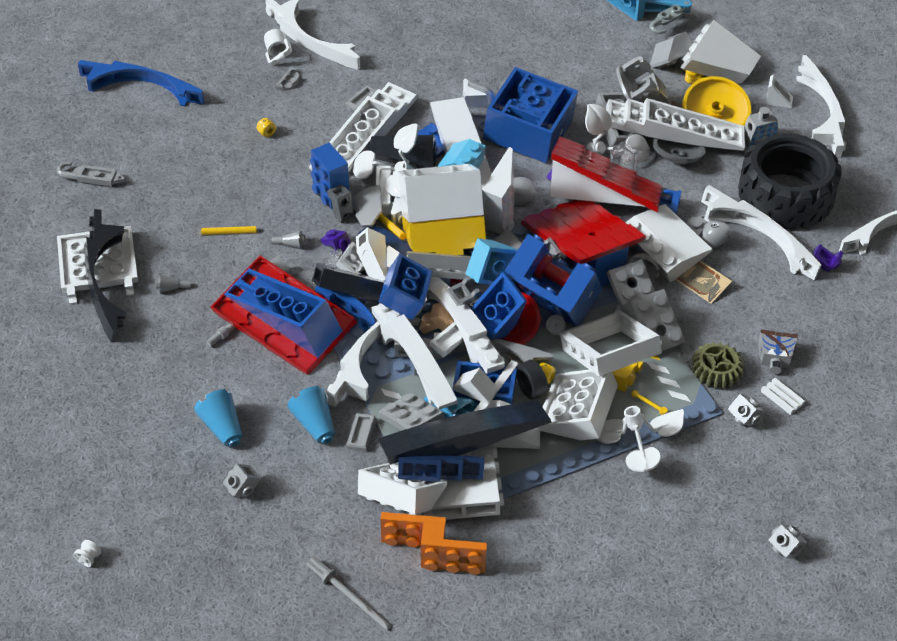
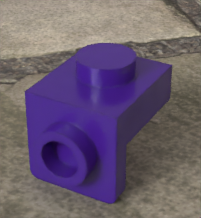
M336 229L327 231L326 235L320 239L323 245L334 247L338 256L343 255L351 244L347 232Z
M819 244L812 255L821 264V268L829 272L831 269H836L840 266L843 252L840 250L834 255Z

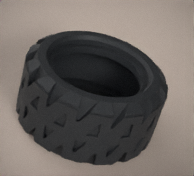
M786 133L773 134L770 137L765 136L757 140L755 145H751L745 153L738 185V195L740 200H744L760 210L783 228L795 229L799 226L802 228L813 226L818 221L824 220L833 209L842 174L841 165L838 163V158L835 154L827 149L826 145L804 135ZM772 174H790L806 180L811 186H784L772 181L767 176Z

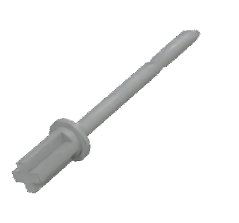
M314 556L310 558L306 565L321 577L323 584L331 582L384 629L388 630L391 628L388 622L334 577L336 574L334 569H328Z

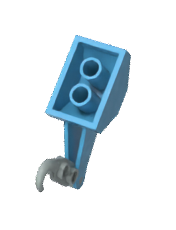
M607 0L635 21L644 17V11L661 12L649 26L650 30L656 34L666 33L665 29L658 30L655 28L656 26L669 24L681 17L683 13L690 12L692 7L690 0Z

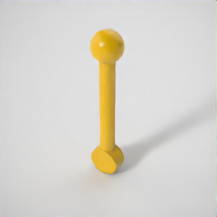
M637 390L632 391V397L639 398L659 410L661 415L667 414L668 409L666 407L656 405L640 395Z

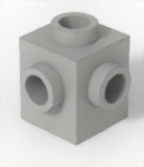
M739 394L728 408L735 416L734 420L742 426L756 425L765 412L760 407L761 403L758 400L743 394Z
M236 463L223 483L232 496L248 497L253 493L261 478L250 465Z
M781 524L772 531V536L768 540L773 545L772 549L777 554L792 559L807 545V542L800 536V530L793 525Z

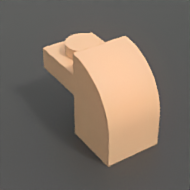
M441 303L433 304L431 312H427L422 316L419 329L424 334L438 328L444 331L455 321Z

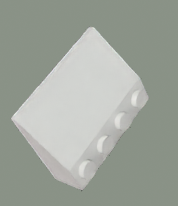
M511 147L508 148L482 188L485 228L499 235L507 230L511 231L514 226L515 186L513 148Z
M665 204L659 206L658 213L648 210L633 216L626 222L646 235L645 241L632 245V247L638 253L651 256L659 267V273L669 283L713 251L705 241Z
M591 370L556 374L543 405L552 423L540 426L536 430L577 440L599 438L618 386L613 373L610 372L598 376Z

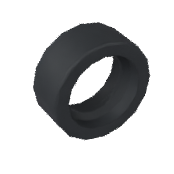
M529 359L516 366L518 385L529 399H535L547 393L548 382L545 373L536 361Z

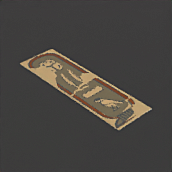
M701 260L675 279L709 303H712L732 282Z

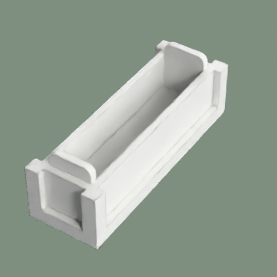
M376 166V185L381 186V213L385 216H391L393 202H391V194L386 191L385 183L387 178L393 175L394 171H391V166Z

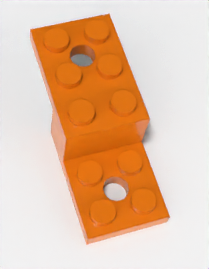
M381 512V542L391 546L396 544H405L409 547L421 546V568L429 571L442 569L451 573L464 571L473 575L485 573L487 543L446 539V517Z

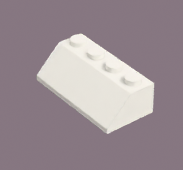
M389 463L359 469L358 494L365 496L368 500H377L382 505L393 506L396 510L407 511L411 515H422V512L430 511L447 486V482L443 480L437 482L398 479V465H390Z

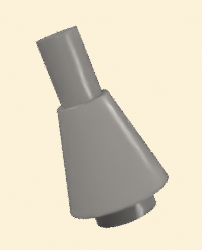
M300 230L283 237H272L271 242L272 244H284L302 249V246L306 244V235Z
M159 275V278L155 279V289H159V293L178 288H190L191 285L190 281H178V279Z

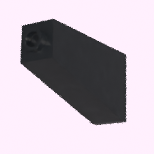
M417 135L412 150L408 153L403 152L406 159L409 160V165L415 169L435 167L436 139L434 135ZM371 136V142L368 143V151L375 153V159L393 164L404 161L399 154V149L394 147L395 136Z
M316 263L312 282L318 287L379 301L385 282L320 263Z

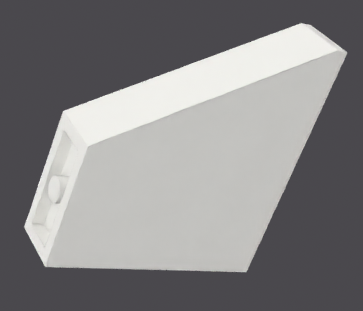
M713 20L710 25L706 24L703 27L702 33L695 39L697 43L694 42L689 48L690 52H687L683 57L684 63L681 68L707 76L724 77L737 84H741L750 75L761 55Z
M490 444L474 450L473 454L469 455L484 457L483 480L462 478V481L443 480L447 482L446 488L432 509L424 512V516L446 517L447 520L500 515V506H504L503 493L498 491L502 490L501 477L496 476V474H499V462L494 461V458H497V447Z

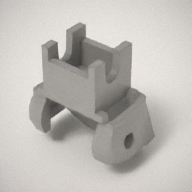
M642 56L635 57L616 68L617 77L626 99L644 103L646 98L671 105V101L667 98L665 91L666 86L655 75L654 71L651 70L650 63L646 58ZM646 72L651 74L638 83L635 80Z

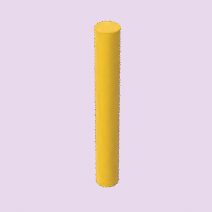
M382 213L379 215V218H377L401 240L406 239V234Z
M256 226L201 228V235L257 233Z

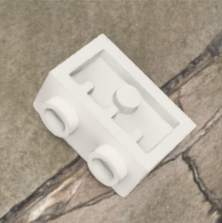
M352 242L340 257L336 266L342 270L361 274L365 268L357 253V246Z

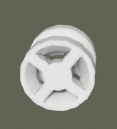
M84 540L81 548L76 550L73 555L79 563L91 567L94 563V558L100 556L101 549L94 542Z

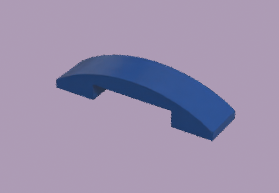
M318 286L315 287V292L358 319L361 330L366 332L375 324L370 311L353 296Z

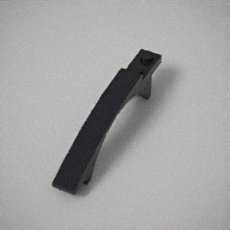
M94 209L93 216H89V227H92V231H89V237H86L84 247L86 277L92 302L102 327L110 342H115L117 327H123V321L120 319H125V312L113 305L101 292L95 279L94 266L107 249L122 242L124 226L102 224V210Z

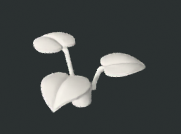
M596 104L587 105L586 128L592 135H598L592 142L587 144V150L602 155L606 150H626L625 159L633 164L641 163L647 159L650 148L641 135L633 134L629 136L626 140V147H606L602 141H598L604 135V130L611 128V116L602 106Z
M418 124L401 128L394 138V147L399 149V154L404 161L398 162L395 168L391 167V170L394 171L393 175L389 176L386 180V191L392 196L400 198L398 171L415 169L409 165V160L406 159L403 152L408 153L414 147L418 134ZM364 151L355 159L353 173L357 178L365 179L373 172L374 165H388L374 161V152Z
M630 406L624 410L625 418L623 420H605L600 437L596 440L604 444L615 443L620 440L621 434L626 433L628 426V428L636 433L640 451L631 452L626 457V465L633 471L644 472L658 466L660 453L654 447L643 448L639 433L643 422L653 433L658 432L660 436L664 437L672 436L680 432L683 427L684 411L681 409L661 415L649 423L644 414H641L639 407Z

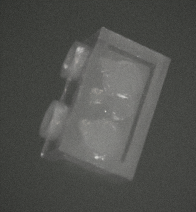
M624 141L615 145L610 152L611 162L637 172L639 152Z

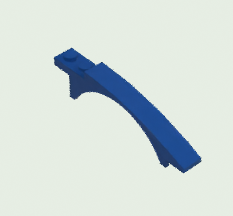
M85 60L78 62L80 76L87 77L88 90L91 92L117 82L145 81L160 85L169 90L177 98L180 106H186L187 102L204 104L203 90L166 73L119 61H114L112 65Z

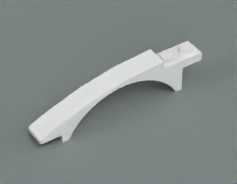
M266 0V13L276 19L277 23L280 24V30L290 38L320 56L356 70L360 69V56L352 51L355 49V45L352 43L336 44L324 42L309 36L298 26L296 18L300 12L298 7L299 0H290L282 5H279L275 0Z
M803 55L801 66L798 67L802 76H796L798 82L817 91L827 102L831 113L830 118L823 125L812 131L811 139H815L824 145H831L835 156L841 157L842 152L846 149V142L842 139L845 120L839 102L829 83L807 55Z
M710 185L705 188L701 200L702 203L708 206L704 220L707 222L716 220L737 223L766 234L785 252L790 264V272L796 274L799 271L813 280L817 278L821 264L788 231L746 201L741 200L737 202Z
M897 210L871 221L844 238L840 246L843 254L858 251L860 256L865 255L867 246L874 235L889 226L897 224Z
M431 277L425 302L434 299L447 309L460 330L470 362L480 363L486 374L503 369L505 367L504 360L486 336V328L467 304L456 306L446 291L450 287L439 277Z
M381 303L371 307L372 314L380 323L382 342L386 345L396 340L404 348L421 379L429 403L431 405L435 404L439 410L457 404V398L437 362L405 315L400 316L398 312L385 307Z
M416 316L413 320L407 318L412 326H417L421 322V319ZM378 321L356 341L340 361L341 370L337 375L336 381L330 384L327 389L328 403L336 407L345 393L364 401L368 400L369 385L361 373L360 364L369 346L382 336Z

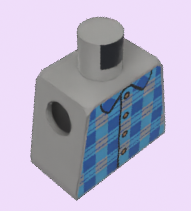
M761 107L759 113L749 115L744 125L745 143L748 147L755 145L757 140L765 136L770 137L773 134H778V121L767 107Z

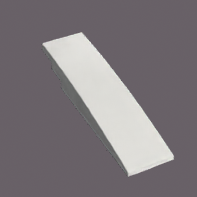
M388 82L382 90L378 89L372 97H366L330 141L331 145L347 161L348 172L353 168L354 161L358 155L368 151V143L371 142V136H385L417 100L416 94Z
M464 97L430 102L445 155L454 143L467 139L481 143ZM486 156L478 168L480 169L482 188L491 176Z
M646 98L644 103L627 99L626 103L611 99L607 102L606 110L611 116L612 128L679 143L733 150L745 149L743 125Z

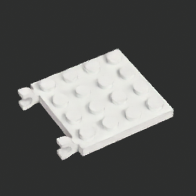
M131 226L124 227L122 242L107 249L94 266V275L99 288L125 284L127 296L134 295L133 283L138 282ZM89 232L57 236L62 293H67L70 305L77 304L76 291L89 290L84 254L86 237H89Z

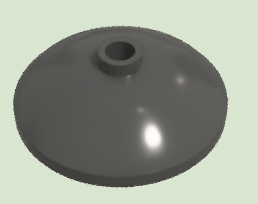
M655 138L653 141V147L656 152L674 164L694 163L701 160L705 155L704 146Z

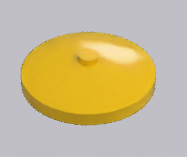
M719 76L704 77L695 81L687 89L682 102L683 109L743 126L751 114L750 100L742 87L732 80Z

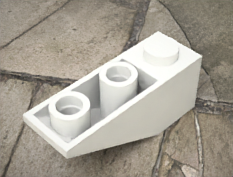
M366 228L356 237L357 253L368 277L385 281L387 276L385 235Z

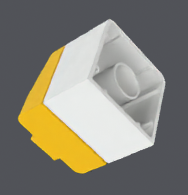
M471 164L398 171L403 231L413 252L464 255L463 249L474 248L477 238L486 239L484 216H482L484 211L480 169Z

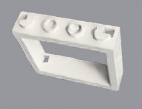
M622 311L560 333L563 351L598 376L662 353V341H660L659 335ZM619 332H623L636 341L602 355L587 345Z

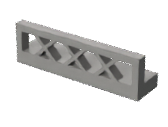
M407 251L408 258L433 271L431 277L452 279L468 277L466 271L471 256Z

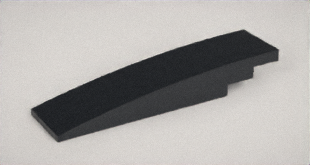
M530 401L455 415L411 427L378 439L389 464L392 465L399 462V457L460 456L552 422L539 401Z

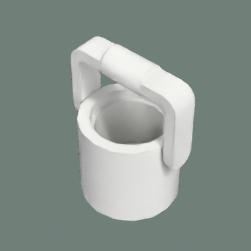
M272 29L265 34L264 42L267 49L265 54L268 62L274 66L290 55L292 48L289 40L285 38L283 31Z

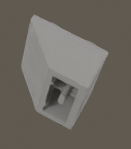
M687 31L657 43L650 66L652 68L658 66L660 69L676 63L678 59H683L686 53L690 52L689 48L692 46Z

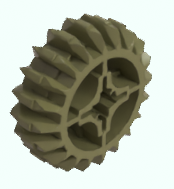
M714 341L711 345L705 343L704 346H699L698 350L695 351L691 362L692 372L695 373L696 378H700V383L707 382V387L712 384L715 389L718 385L722 389L726 385L730 388L733 384L737 385V382L743 377L745 370L744 358L741 357V352H736V347L730 348L729 343L727 345H722V342L716 344Z

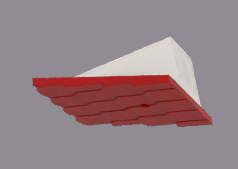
M561 136L559 137L551 156L553 166L550 197L645 206L658 213L662 194V186L660 184L638 176L637 172L615 164L607 157L587 150L584 145Z

